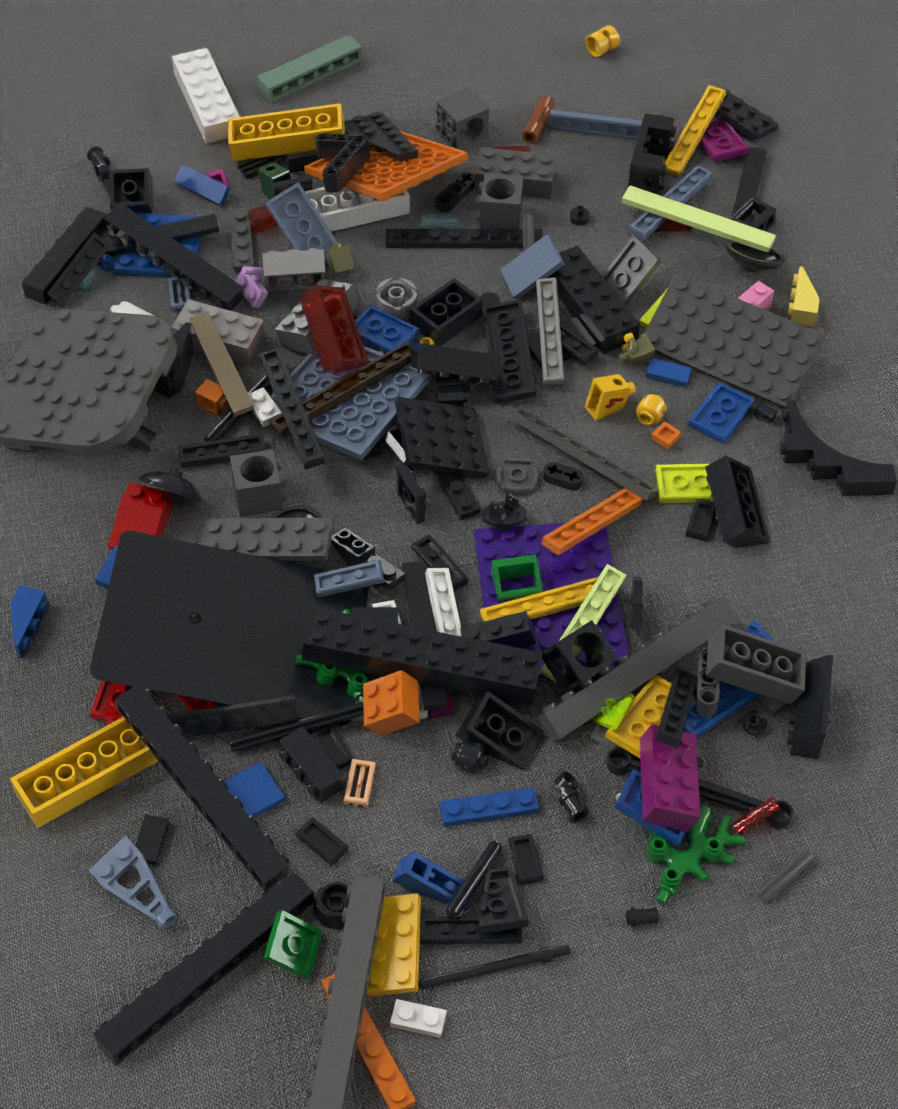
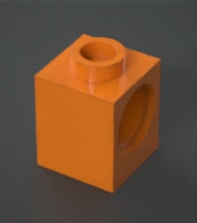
M206 379L195 391L197 406L217 416L229 405L220 385L209 379Z

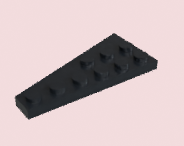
M376 111L368 116H355L351 120L345 121V134L368 136L369 148L371 146L374 147V151L378 153L386 152L387 157L399 162L418 158L417 149L383 112Z

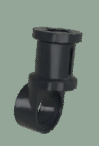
M93 146L89 149L86 156L88 160L94 163L96 175L102 182L105 179H109L108 166L111 161L108 157L104 156L101 147Z
M563 771L554 780V783L561 794L559 804L564 806L568 812L569 821L575 823L584 819L588 815L589 810L582 805L578 798L579 793L576 790L578 788L577 780L570 773Z

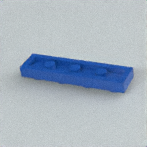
M535 788L439 801L443 827L539 813Z

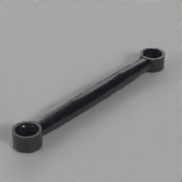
M615 747L608 752L606 766L611 773L622 775L627 771L632 772L633 769L641 773V761L631 758L627 750L622 747ZM613 757H622L627 761V763L624 765H615L611 762L610 759H612ZM698 779L699 797L767 817L769 824L778 829L786 828L791 823L793 808L786 801L777 800L769 804L740 792ZM783 810L789 817L778 819L772 814V811Z

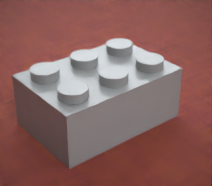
M310 248L307 251L291 249L287 252L269 251L262 253L265 289L267 292L312 289L318 281L325 279L324 250Z

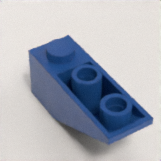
M19 585L11 601L14 645L18 658H22L25 650H29L31 638L34 632L39 630L40 620L49 609V601L45 591Z

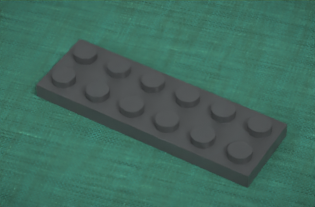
M206 518L201 545L280 561H327L335 522L333 518Z

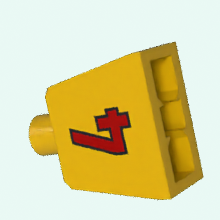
M619 374L593 378L585 408L596 421L620 411L625 407L628 396L635 394V385L633 382L627 383Z

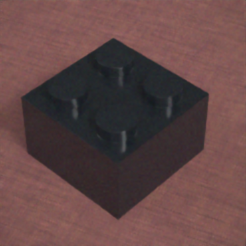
M149 168L109 170L111 210L120 202L135 213H153V177Z

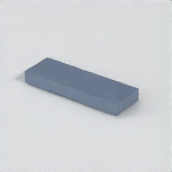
M380 560L314 575L318 597L384 583Z

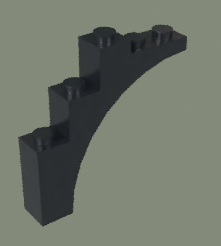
M787 400L786 408L782 410V421L786 422L783 442L779 443V454L783 455L784 463H807L808 471H811L813 480L836 479V486L840 487L841 496L893 495L897 484L894 465L861 461L831 448L819 439L806 425L799 413L796 400Z

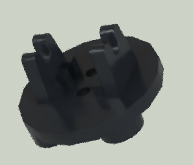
M511 493L506 494L505 501H493L483 510V522L498 527L503 532L510 531L511 527L520 525L527 520L525 508L519 504L517 496L512 498Z

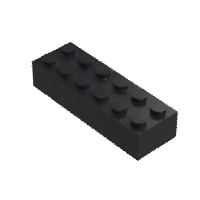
M578 245L559 252L565 265L547 278H556L558 297L570 313L578 318L596 342V346L601 353L605 354L622 347V345L627 343L624 340V336L628 333H632L634 339L638 340L640 323Z

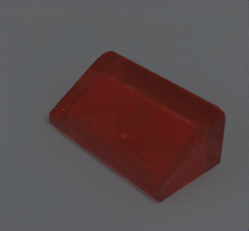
M265 205L248 211L253 234L278 226Z

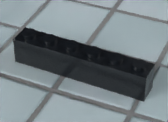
M87 206L81 213H78L76 219L71 225L67 226L61 237L57 238L55 244L45 253L40 262L34 266L30 274L23 279L22 287L26 298L45 305L50 298L46 294L92 234L95 232L101 237L106 232L104 218L107 216L106 213Z

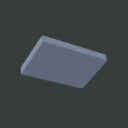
M546 234L500 270L513 297L518 300L536 286V279H546L565 264L552 238Z

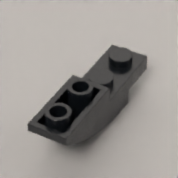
M346 527L332 535L331 544L349 566L375 560L381 561L384 583L372 585L373 587L381 585L390 591L406 580V574L375 553V546Z

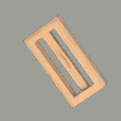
M352 759L344 805L352 803L353 806L363 805L364 808H368L376 762ZM361 766L355 797H351L356 767ZM366 767H370L364 798H360Z

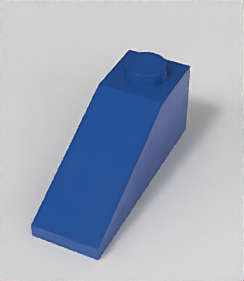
M414 851L400 859L392 881L413 893H418L419 895L449 904L464 882L463 879ZM471 898L469 899V901L463 909L468 908Z

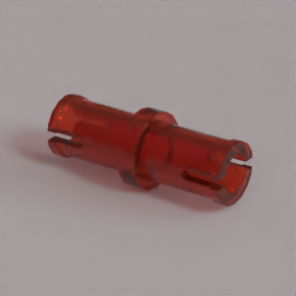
M771 796L754 808L752 806L749 808V812L733 821L732 825L741 836L755 825L763 824L764 819L780 810L781 807L776 799Z

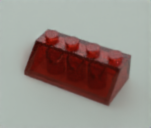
M315 285L299 296L324 372L340 373L369 363L343 287Z

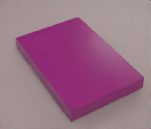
M722 119L711 121L699 142L714 162L749 154V147L733 127Z

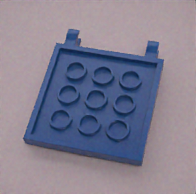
M136 213L154 226L201 217ZM201 236L177 242L198 255ZM137 251L117 254L116 259L108 254H103L100 258V262H102L101 269L114 270V274L171 277L164 268L155 266L148 257H142Z

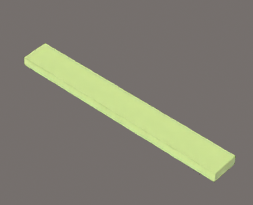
M629 186L622 197V203L767 253L776 238L774 234L633 186Z

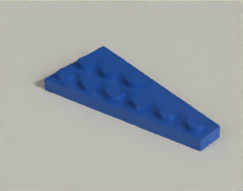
M755 620L751 622L746 631L775 641ZM720 681L716 713L711 717L701 716L696 711V699L693 700L690 704L684 732L696 734L697 739L756 700L760 694Z

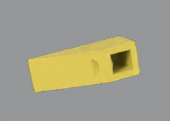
M800 266L798 274H794L792 286H796V288L791 290L790 300L794 301L789 303L788 314L791 315L790 321L799 325L814 327L820 298L804 268Z

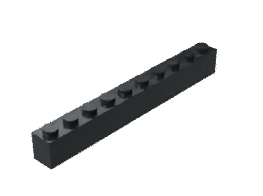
M139 683L116 698V710L260 887L265 891L280 878L288 874L289 860L286 855L274 848L273 840L266 832L263 834L260 831L258 822L253 815L246 814L242 809L243 804L237 796L232 797L228 792V786L225 781L214 775L211 764L206 759L202 760L200 758L198 749L191 741H186L179 725L176 723L173 725L168 719L169 714L163 706L158 707L154 702L155 698L148 688L144 689Z
M294 871L290 875L280 878L275 887L269 892H263L250 907L243 908L232 922L222 925L216 935L211 939L204 940L191 955L184 956L174 969L163 973L159 977L158 982L152 987L142 990L136 1000L131 1004L121 1007L117 1015L110 1021L100 1024L93 1034L96 1044L113 1064L117 1066L269 940L278 911L283 910L297 917L314 903L313 891Z

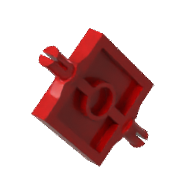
M101 680L90 711V717L106 721V726L122 718L116 710L115 699L133 688V686Z

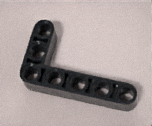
M323 133L315 137L317 156L319 158L332 159L322 171L325 191L328 193L339 192L369 159L368 136Z

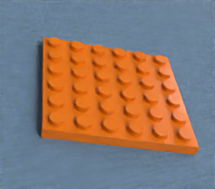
M400 131L417 149L418 158L399 162L387 157L386 152L378 153L374 151V147L371 146L369 159L344 188L378 199V201H387L389 197L401 194L410 187H416L419 183L430 180L437 174L445 173L448 169L461 165L462 162L468 160V152ZM322 158L304 166L305 174L323 180L322 171L332 159Z

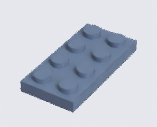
M299 182L265 202V206L293 249L298 251H307L310 248L324 250V261L327 260L325 251L330 250V245L337 244V241Z

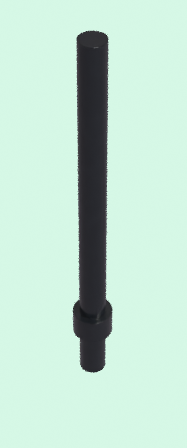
M569 944L554 948L546 946L538 948L536 952L421 978V987L424 989L539 961L541 963L551 962L552 958L571 954Z

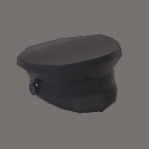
M332 882L318 890L314 900L313 912L322 926L334 929L344 928L345 923H342L344 907L348 908L349 905L347 884Z

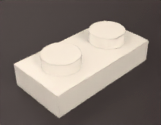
M264 388L248 394L254 405V410L252 411L263 427L270 425V420L282 414Z
M396 999L390 1027L441 1038L447 1010Z

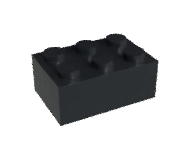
M453 278L410 308V324L420 328V333L425 337L431 338L435 345L441 346L482 316L483 299Z

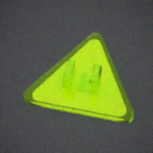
M630 693L618 701L615 698L606 699L605 702L608 706L601 707V712L589 719V721L611 730H616L628 710L634 695Z

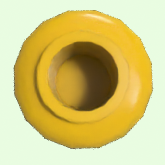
M645 395L636 408L638 420L644 425L658 424L667 410L666 403L659 395Z

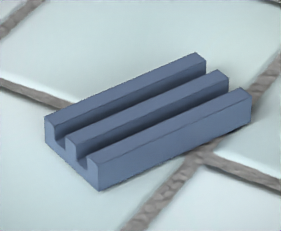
M177 277L168 278L172 312H176V309L181 311L186 304L182 299V281ZM173 283L177 284L179 303H175ZM185 286L186 301L188 299L191 300L190 290Z

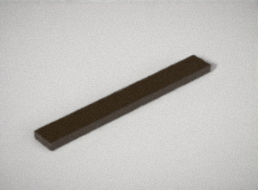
M409 342L403 343L301 402L309 422L411 363ZM282 414L269 421L270 426L281 437L290 433Z

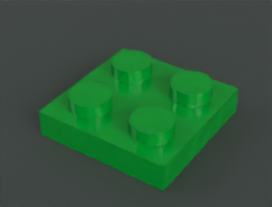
M283 910L278 911L263 959L304 980L308 979L312 973L323 931Z

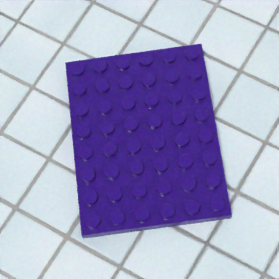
M565 523L511 527V530L507 532L500 531L498 528L474 529L483 608L515 600L497 601L491 575L492 560L536 554L542 592L599 577L607 564L613 567L607 528L604 527L560 555L555 554L541 543L545 535ZM533 575L500 580L501 591L535 587ZM617 591L597 626L601 629L602 636L607 644L614 649L615 656L618 659L625 654L629 656ZM580 606L531 619L534 625L537 644L523 647L522 649L543 652L557 643ZM498 643L502 645L512 646L509 643ZM581 649L576 660L581 665L587 667V658ZM541 659V664H540V670L542 669L543 665L545 664L542 659ZM613 662L609 665V667L612 668L616 665V663ZM539 670L538 679L548 678L541 674Z

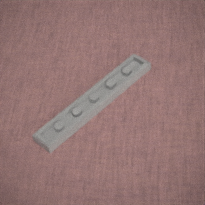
M556 278L536 279L544 385L565 384Z

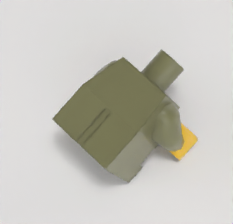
M632 333L624 336V340L627 343L622 345L624 353L618 356L621 363L628 361L630 365L642 364L653 358L655 348L646 333L640 335L638 340L634 339Z

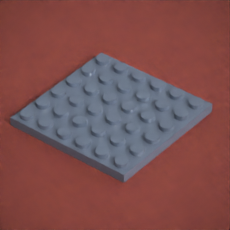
M332 334L315 354L309 353L290 374V377L301 402L384 354ZM407 364L311 420L310 424L317 441L354 458L363 460L382 438L386 429L390 428L398 419L395 407L397 397L415 399L432 379L431 372L430 375L418 373V369L412 368L411 364ZM273 393L270 397L280 410L276 397Z

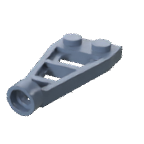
M125 836L89 869V872L106 890L154 920L162 930L169 928L176 921L177 915L169 907L144 855L128 837ZM135 866L141 876V881L133 889L129 890L118 883V879L129 868ZM149 886L156 899L148 906H144L137 900L136 896Z

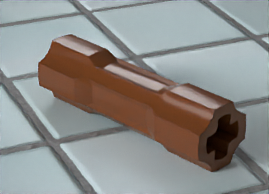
M546 95L540 97L530 121L522 132V139L525 142L531 144L537 142L548 116H550L551 109L555 107V100L552 97Z

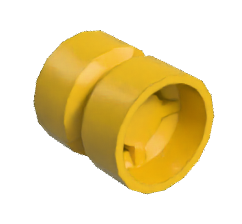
M607 25L588 35L585 43L589 53L597 58L607 53V51L618 47L620 38L616 29L611 25Z

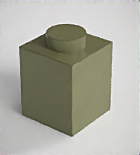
M341 243L330 245V250L325 251L332 275L354 268L348 245L342 246Z

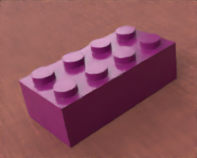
M651 724L640 738L643 822L688 832L700 819L696 734L683 731L678 749L654 740L658 725Z

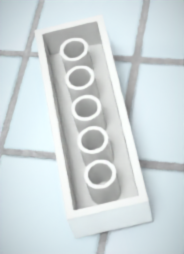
M198 49L172 56L174 75L205 143L228 139L229 119L240 116L208 49Z
M324 187L305 191L330 232L410 214V196L407 189L401 194L389 197L387 201H378V199L367 197L364 194L353 192L347 188H343L335 193L326 192Z

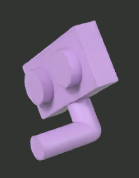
M243 266L236 282L243 286L244 296L253 308H260L268 294L260 282L264 269Z

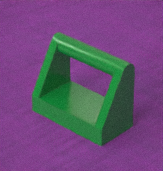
M536 554L492 560L491 575L497 601L522 598L542 592ZM533 575L535 587L501 591L500 580Z

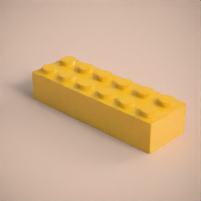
M341 103L230 118L228 124V145L233 161L317 150L315 141L317 135L323 133L345 134V120Z
M122 717L10 778L16 796L35 826L39 828L158 762V760Z

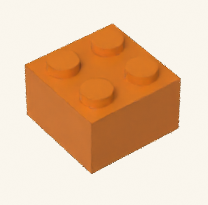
M400 670L363 684L364 726L383 736L419 723L418 680Z

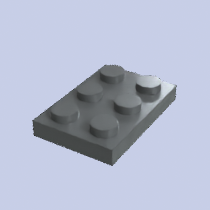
M632 236L603 273L602 277L625 306H627L662 261L637 237Z

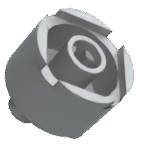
M392 278L382 281L377 287L376 307L408 322L410 320V308L417 304L415 285L404 278L393 281Z

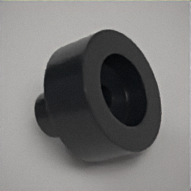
M578 205L570 211V222L576 226L586 225L589 222V211L584 206Z

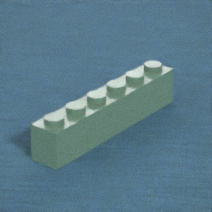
M350 35L342 37L257 76L258 91L270 103L362 61L361 46Z

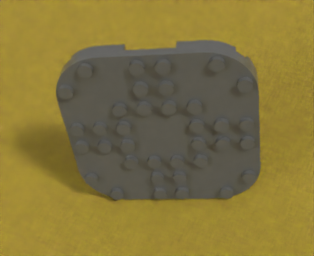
M63 309L33 325L0 382V443L9 448L32 450L34 446L65 449L69 455L89 457L108 454L111 452L110 448H114L120 443L125 445L137 433L149 409L146 403L159 377H166L176 357L177 342L167 323L153 315Z

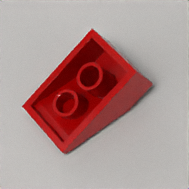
M129 482L119 505L108 549L113 550L115 546L118 547L120 536L125 531H136L161 536L173 510L171 492Z

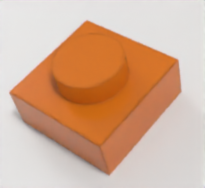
M664 421L652 433L651 439L664 448L669 449L681 437V431Z

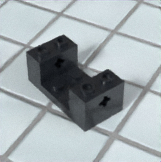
M644 113L630 164L628 187L633 186L657 195L659 190L663 191L665 179H662V176L665 177L667 165H664V159H667L669 152H671L675 145V141H672L677 130V126H674L675 118Z

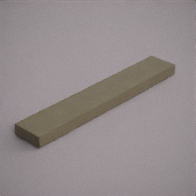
M209 311L189 318L234 417L254 410V405Z

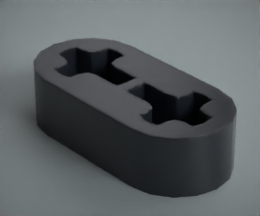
M550 462L544 466L543 478L547 483L568 490H578L581 488L583 483L581 471L555 462Z

